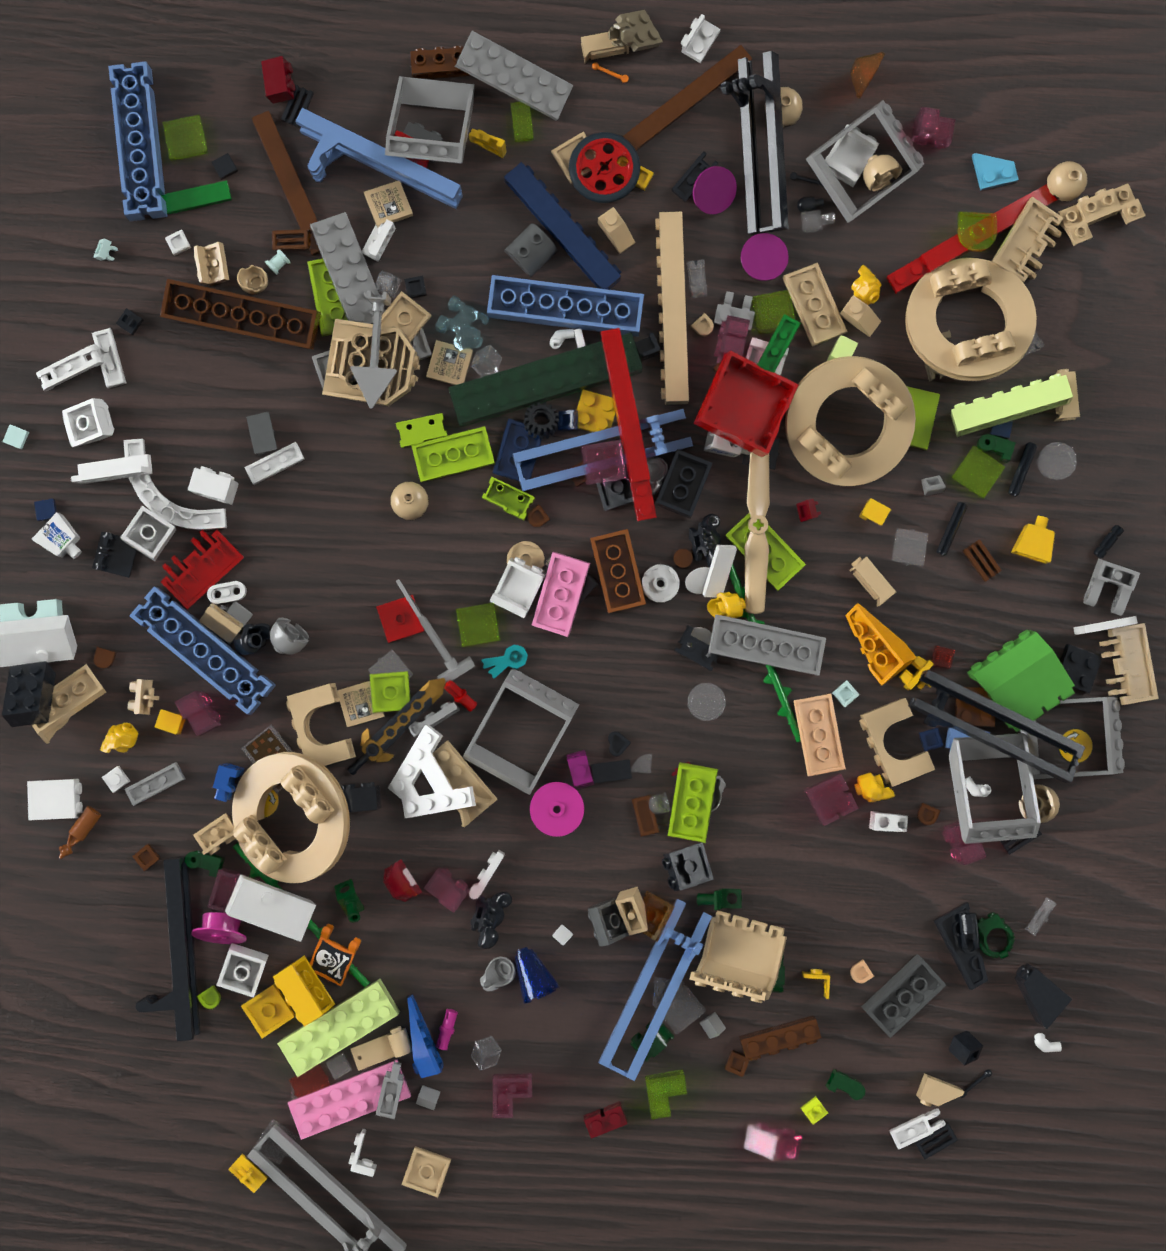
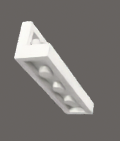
M144 454L78 464L79 475L71 476V480L74 483L87 484L152 474L151 455Z

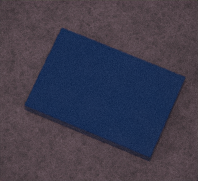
M508 418L492 473L519 481L513 453L540 447L542 442L540 436L537 435L536 438H533V433L529 435L528 430H525L524 423ZM537 457L521 461L520 467L525 480L531 479Z

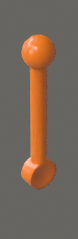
M596 62L592 64V69H598L619 78L622 83H627L629 80L627 75H619L599 66Z

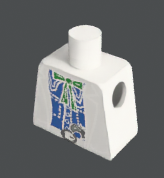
M711 432L707 434L704 447L706 452L729 457H736L741 453L750 454V451Z
M57 512L32 538L34 542L61 558L68 554L75 559L82 552L75 545L80 540V536L67 519Z

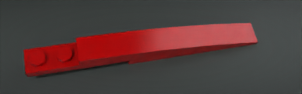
M1047 184L891 273L886 277L895 293L902 291L919 281L926 273H931L951 260L960 258L1013 227L1031 197L1048 206L1057 201L1055 195L1050 193Z
M620 328L600 331L637 521L657 518L647 458Z

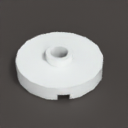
M662 564L650 567L642 578L644 594L655 602L671 600L677 594L680 580L675 570ZM662 580L664 586L658 587L657 581Z

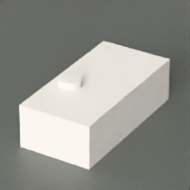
M68 615L0 622V667L44 661L73 660L75 657L77 643Z
M240 874L225 912L228 916L301 942L316 905L311 900Z

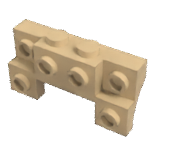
M1129 184L1106 190V188L1101 189L1095 193V196L1090 198L1088 195L1077 200L1078 203L1057 213L1063 217L1060 226L1068 234L1073 246L1093 238L1088 227L1089 225L1116 215L1118 212H1120L1126 225L1146 216L1139 199H1135Z

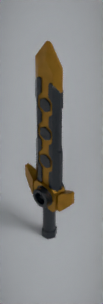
M445 678L429 680L372 739H370V731L367 728L361 737L362 752L364 754L352 766L350 765L347 768L348 771L355 775L369 759L371 761L377 760L376 762L390 761L394 755L383 752L443 695Z

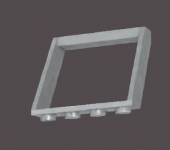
M399 76L386 135L385 155L463 163L473 110L475 84ZM401 104L465 110L460 143L394 136Z
M884 100L872 107L806 158V161L847 223L918 172L924 165L922 155L915 150L911 138L906 136L902 130V124L899 120L895 119L891 107ZM875 113L911 169L857 209L826 163L821 152Z
M512 668L462 758L530 795L579 704ZM506 688L566 720L536 777L476 744Z
M1118 696L1059 700L1060 704L1103 701L1108 770L1075 772L1074 777L1124 773L1125 762L1122 758L1123 741L1120 733L1122 723L1119 719L1120 702L1118 701ZM1020 730L1021 733L1026 735L1029 753L1039 758L1037 738ZM1032 767L1033 779L1054 778L1048 774H1040L1039 770Z
M1025 733L993 735L1029 753ZM972 737L953 738L949 753L962 840L965 844L1036 838L1041 820L1032 767L1017 760L1027 819L972 823L962 761L1011 757Z

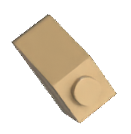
M614 207L598 217V225L619 254L635 244L629 229Z
M854 295L840 313L843 319L869 337L881 323V320L872 309Z
M638 887L620 891L615 902L629 936L647 931L645 904Z
M924 1073L916 1096L921 1099L920 1103L931 1107L932 1104L940 1106L963 1096L964 1091L958 1086Z

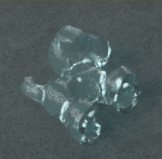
M453 295L448 302L449 310L452 312L459 311V313L454 318H447L441 315L435 325L436 330L440 333H446L447 330L454 331L457 334L453 342L456 350L479 348L482 345L483 338L480 331L476 327H472L471 324L476 319H481L483 324L487 325L489 317L485 313L475 310L472 306L466 305L459 297Z

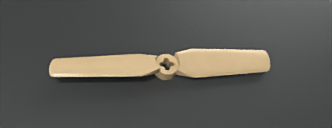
M750 452L747 506L751 518L748 522L750 533L744 547L745 611L750 614H760L765 609L769 545L765 531L768 529V521L765 516L770 505L769 454L760 457ZM757 520H760L759 522L763 524V527H760L759 530L753 526V523H756Z

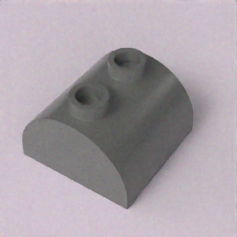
M533 223L504 249L506 254L530 278L558 252L550 238Z
M617 898L600 902L588 908V918L592 921L594 937L598 940L599 946L610 945L629 936L615 902Z

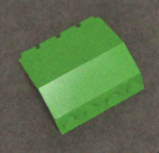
M1025 630L1018 635L1019 638L1005 643L998 652L990 653L983 662H977L972 665L971 670L967 673L971 679L980 684L991 701L1034 721L1044 714L1041 709L1042 707L1048 712L1060 704L1057 697L1064 701L1075 694L1072 689L1075 685L1052 648L1037 632ZM1006 723V725L1008 726V728H1012V727H1013V729H1014L1016 732H1018V731L1020 730V729H1018V728H1016V727H1014V726H1012V725Z

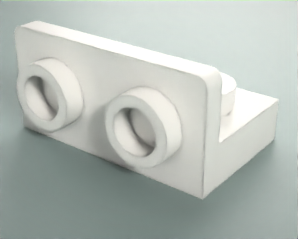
M701 14L699 19H694L690 27L692 29L690 34H685L681 41V52L700 64L720 33L718 27L704 20L705 16Z
M386 219L385 223H382L379 228L375 225L362 253L379 262L396 229L394 223Z

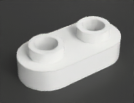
M233 581L211 586L208 589L207 597L214 604H223L242 600L246 596L247 590L243 583ZM235 588L240 589V593L238 595L234 593ZM217 591L221 592L220 598H216L215 596Z

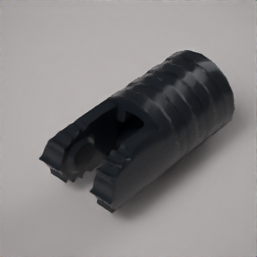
M959 914L962 949H967L968 947L966 934H973L975 949L980 948L977 914Z

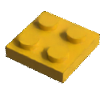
M583 389L577 407V428L589 432L611 428L616 413L613 398Z
M275 983L241 1005L261 1038H264L295 1017L294 1012Z

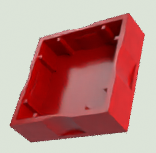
M730 350L723 356L694 424L760 457H764L770 452L779 431L782 417L788 410L799 385L777 373L764 370L755 362Z

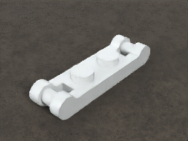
M90 345L38 371L36 375L43 383L41 385L43 390L49 391L55 386L93 367L102 365L104 360L98 354L99 349L97 345ZM91 355L92 359L88 361L86 356ZM49 374H51L53 379L49 380Z

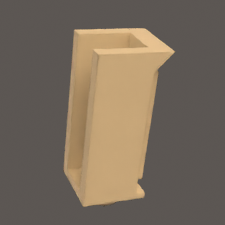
M609 32L581 37L585 64L589 58L591 60L624 54V52L629 54L630 46L616 47L612 45V42L617 41V39L609 40Z
M1069 369L1057 370L1055 374L1067 375L1073 398L1069 404L1055 408L1058 416L1054 422L1075 420L1077 417H1080L1075 371L1069 372Z
M859 557L851 564L853 567L849 571H854L853 575L874 600L877 599V607L896 593L868 557L863 559Z

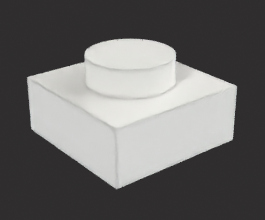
M120 766L115 767L102 777L112 793H115L130 782Z

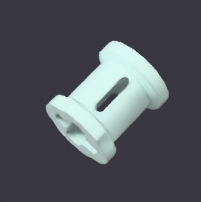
M277 250V254L269 261L266 260L265 263L277 275L278 271L286 263H290V260L281 250Z

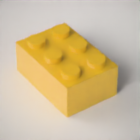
M305 955L273 976L276 987L283 992L287 1004L293 1008L297 1020L304 1027L324 1015L335 1005Z

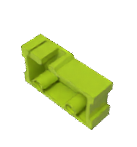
M443 413L397 422L396 427L400 432L401 448L448 436L443 425ZM431 420H434L433 425H430ZM412 425V429L408 430L407 427Z
M491 477L489 481L490 486L486 494H483L482 499L503 508L505 512L525 521L527 517L526 512L530 504H533L535 497Z

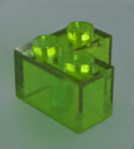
M683 1070L645 1076L651 1118L671 1117L668 1097L687 1094Z

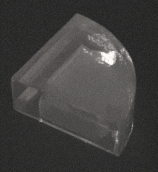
M652 754L639 757L634 762L631 772L651 773Z

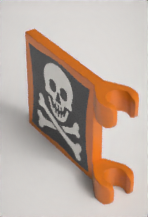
M327 924L322 929L320 939L309 964L317 975L342 986L361 940L355 937L350 942L349 947L346 948L329 939L334 926Z

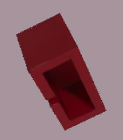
M283 56L261 61L266 97L273 104L294 99L293 91H295V84L291 78L293 73L291 63Z
M620 1101L604 1107L605 1116H602L600 1109L584 1115V1122L591 1139L627 1125V1118Z

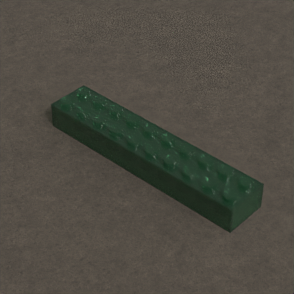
M632 332L621 335L630 376L642 373L643 367ZM600 341L451 386L448 389L459 425L464 427L530 407L533 403L536 405L537 402H547L580 392L583 389L586 390L610 383L603 343Z

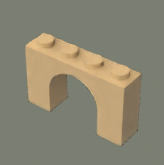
M335 683L287 696L288 701L286 705L293 717L292 726L298 735L297 744L302 749L304 755L317 760L324 766L356 757L351 738L332 744H323L318 742L310 731V719L317 709L340 702Z
M901 698L861 714V720H859L863 731L866 730L869 737L866 739L869 747L875 750V762L878 767L881 766L884 772L881 774L882 779L890 787L935 770L927 751L898 760L891 757L885 750L883 738L886 730L892 724L913 716L906 698Z

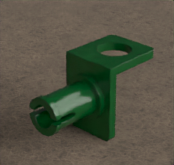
M349 879L335 885L334 888L337 901L348 917L349 922L355 923L360 920L359 912L364 910V906L356 894L353 880ZM343 887H350L347 892L340 893Z
M718 889L714 891V894L698 893L697 904L714 905V910L717 911L722 908H742V890ZM729 893L736 894L737 902L735 904H730L727 901Z

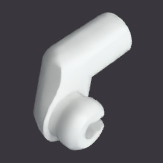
M574 329L557 330L550 339V346L553 349L560 348L565 339L574 338Z
M971 777L965 779L966 788L972 796L987 797L992 791L991 787L987 784H975Z
M1037 1033L1034 1036L1035 1045L1041 1051L1061 1052L1060 1042H1049L1045 1039L1043 1033Z

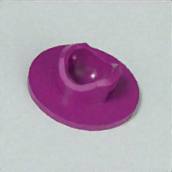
M712 166L705 169L697 177L693 186V200L696 206L707 214H718L726 210L736 195L737 185L734 175L728 169L721 166Z
M760 233L752 236L744 244L741 251V263L745 272L756 280H773L784 272L788 264L789 255L787 247L780 238L773 234Z

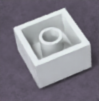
M201 466L200 469L194 468L188 490L196 495L232 505L239 483L234 481V477L230 474L219 472L218 475L212 469Z
M142 506L120 538L156 561L175 533L176 527Z
M232 943L216 986L254 998L269 955Z

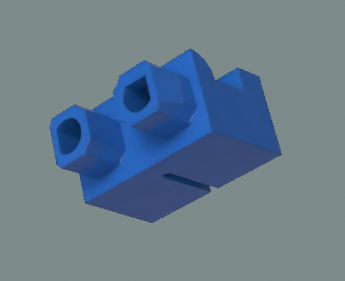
M229 763L219 765L213 788L217 789L214 799L224 802L231 800L232 794L237 788L235 779L243 775L245 768Z

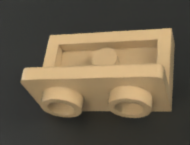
M217 242L205 247L194 246V258L199 283L212 286L228 281L229 275L223 243Z
M227 813L193 835L203 849V855L207 853L212 855L220 850L219 845L224 842L229 844L236 839L233 835V822Z

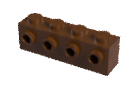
M458 45L449 49L436 47L434 50L418 48L415 51H410L413 78L438 79L471 76L455 67L464 47Z
M812 1015L741 1035L739 1038L745 1058L757 1060L763 1054L775 1055L784 1048L792 1050L798 1048L799 1044L806 1043V1045L818 1042L817 1039H820L821 1035L817 1020Z

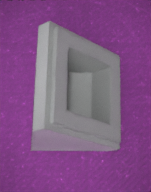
M940 476L921 479L925 496L942 493L946 488Z
M716 1012L699 1022L710 1039L719 1036L726 1029Z
M422 1085L416 1104L434 1110L441 1091Z

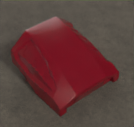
M402 859L384 869L383 883L394 899L406 902L422 893Z

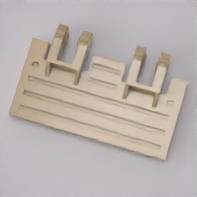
M1031 197L994 256L992 263L1009 272H1013L1023 283L1027 277L1035 279L1037 274L1027 268L1025 264L1028 263L1035 269L1042 268L1043 264L1033 258L1031 254L1038 258L1046 246L1054 248L1056 242L1044 233L1047 231L1054 237L1060 238L1062 232L1050 223L1058 226L1063 217L1034 197Z
M1145 623L1107 629L1108 636H1116L1117 639L1101 641L1099 645L1104 647L1114 644L1115 651L1104 652L1101 656L1105 658L1120 655V658L1113 659L1115 675L1123 674L1124 676L1106 680L1107 684L1121 683V689L1108 691L1109 696L1127 693V696L1120 697L1121 705L1159 699Z

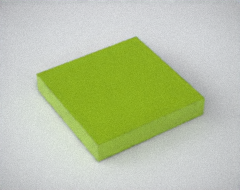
M408 671L370 674L372 713L400 711L410 701Z

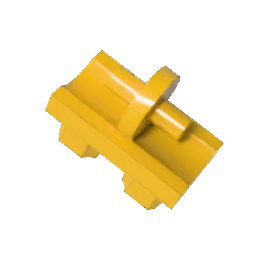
M916 656L917 658L911 664L917 669V672L913 675L905 669L899 676L905 684L904 687L907 690H912L919 682L922 672L929 670L934 663ZM922 681L917 685V687L920 690H922V688L925 685L929 688H931L932 686Z
M243 1153L228 1169L253 1193L268 1178Z

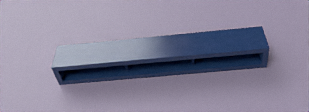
M522 162L504 176L505 183L592 283L599 289L610 290L621 281V271L619 268L607 261L609 258L603 250L599 251L595 247V241L583 233L584 229L578 222H573L570 218V212L565 207L562 209L559 206L557 197L545 190L547 188L541 179L537 180L533 176V170L528 165L525 166Z

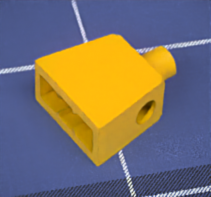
M1037 516L1035 525L1026 524L1011 553L1045 564L1050 563L1055 532L1046 529L1049 519Z

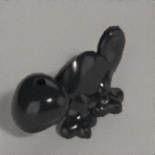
M715 514L705 516L701 523L698 524V530L689 528L688 537L693 544L692 556L696 561H701L704 554L708 568L711 566L716 546L721 543L720 535L716 531L720 524V518Z
M499 892L486 901L485 897L480 895L476 901L475 914L470 924L471 930L475 931L478 929L480 933L478 939L479 947L490 949L498 942L499 934L495 928L504 919L503 908L508 907L512 903V897L509 893Z

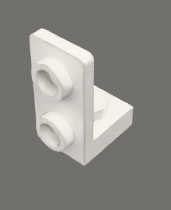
M362 1129L360 1134L357 1133L354 1145L357 1148L356 1152H352L349 1164L352 1165L350 1171L373 1177L377 1164H373V1161L369 1159L359 1160L366 1134V1129Z

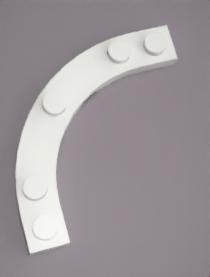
M124 440L125 457L144 455L145 440ZM149 474L129 477L137 496L143 504L167 522L179 527L195 530L227 528L226 509L193 510L184 508L165 498L155 487Z

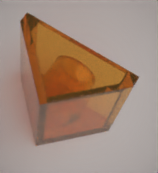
M879 52L855 59L850 73L857 98L860 99L877 72L885 53Z
M646 891L643 901L648 930L642 933L658 942L675 905Z

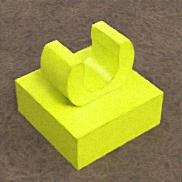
M816 1096L801 1107L813 1125L828 1114Z

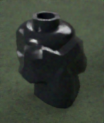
M260 623L256 625L247 624L242 627L234 639V646L238 653L251 655L258 652L261 647H264L270 638V626Z

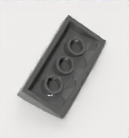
M917 954L861 1007L891 1038L935 997L946 984Z

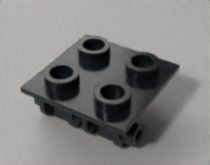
M101 532L92 568L129 578L137 550L122 541L121 536Z

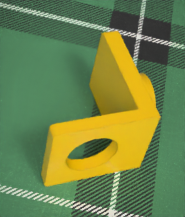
M811 969V972L802 971L803 978L824 979V997L829 999L830 975L822 973L821 969Z

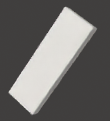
M108 328L92 333L94 343L99 349L98 354L104 360L101 369L106 387L109 389L126 384L112 329Z
M294 442L244 468L253 485L305 460L298 444Z
M734 545L716 546L702 593L704 597L717 598L718 593H724L737 551Z

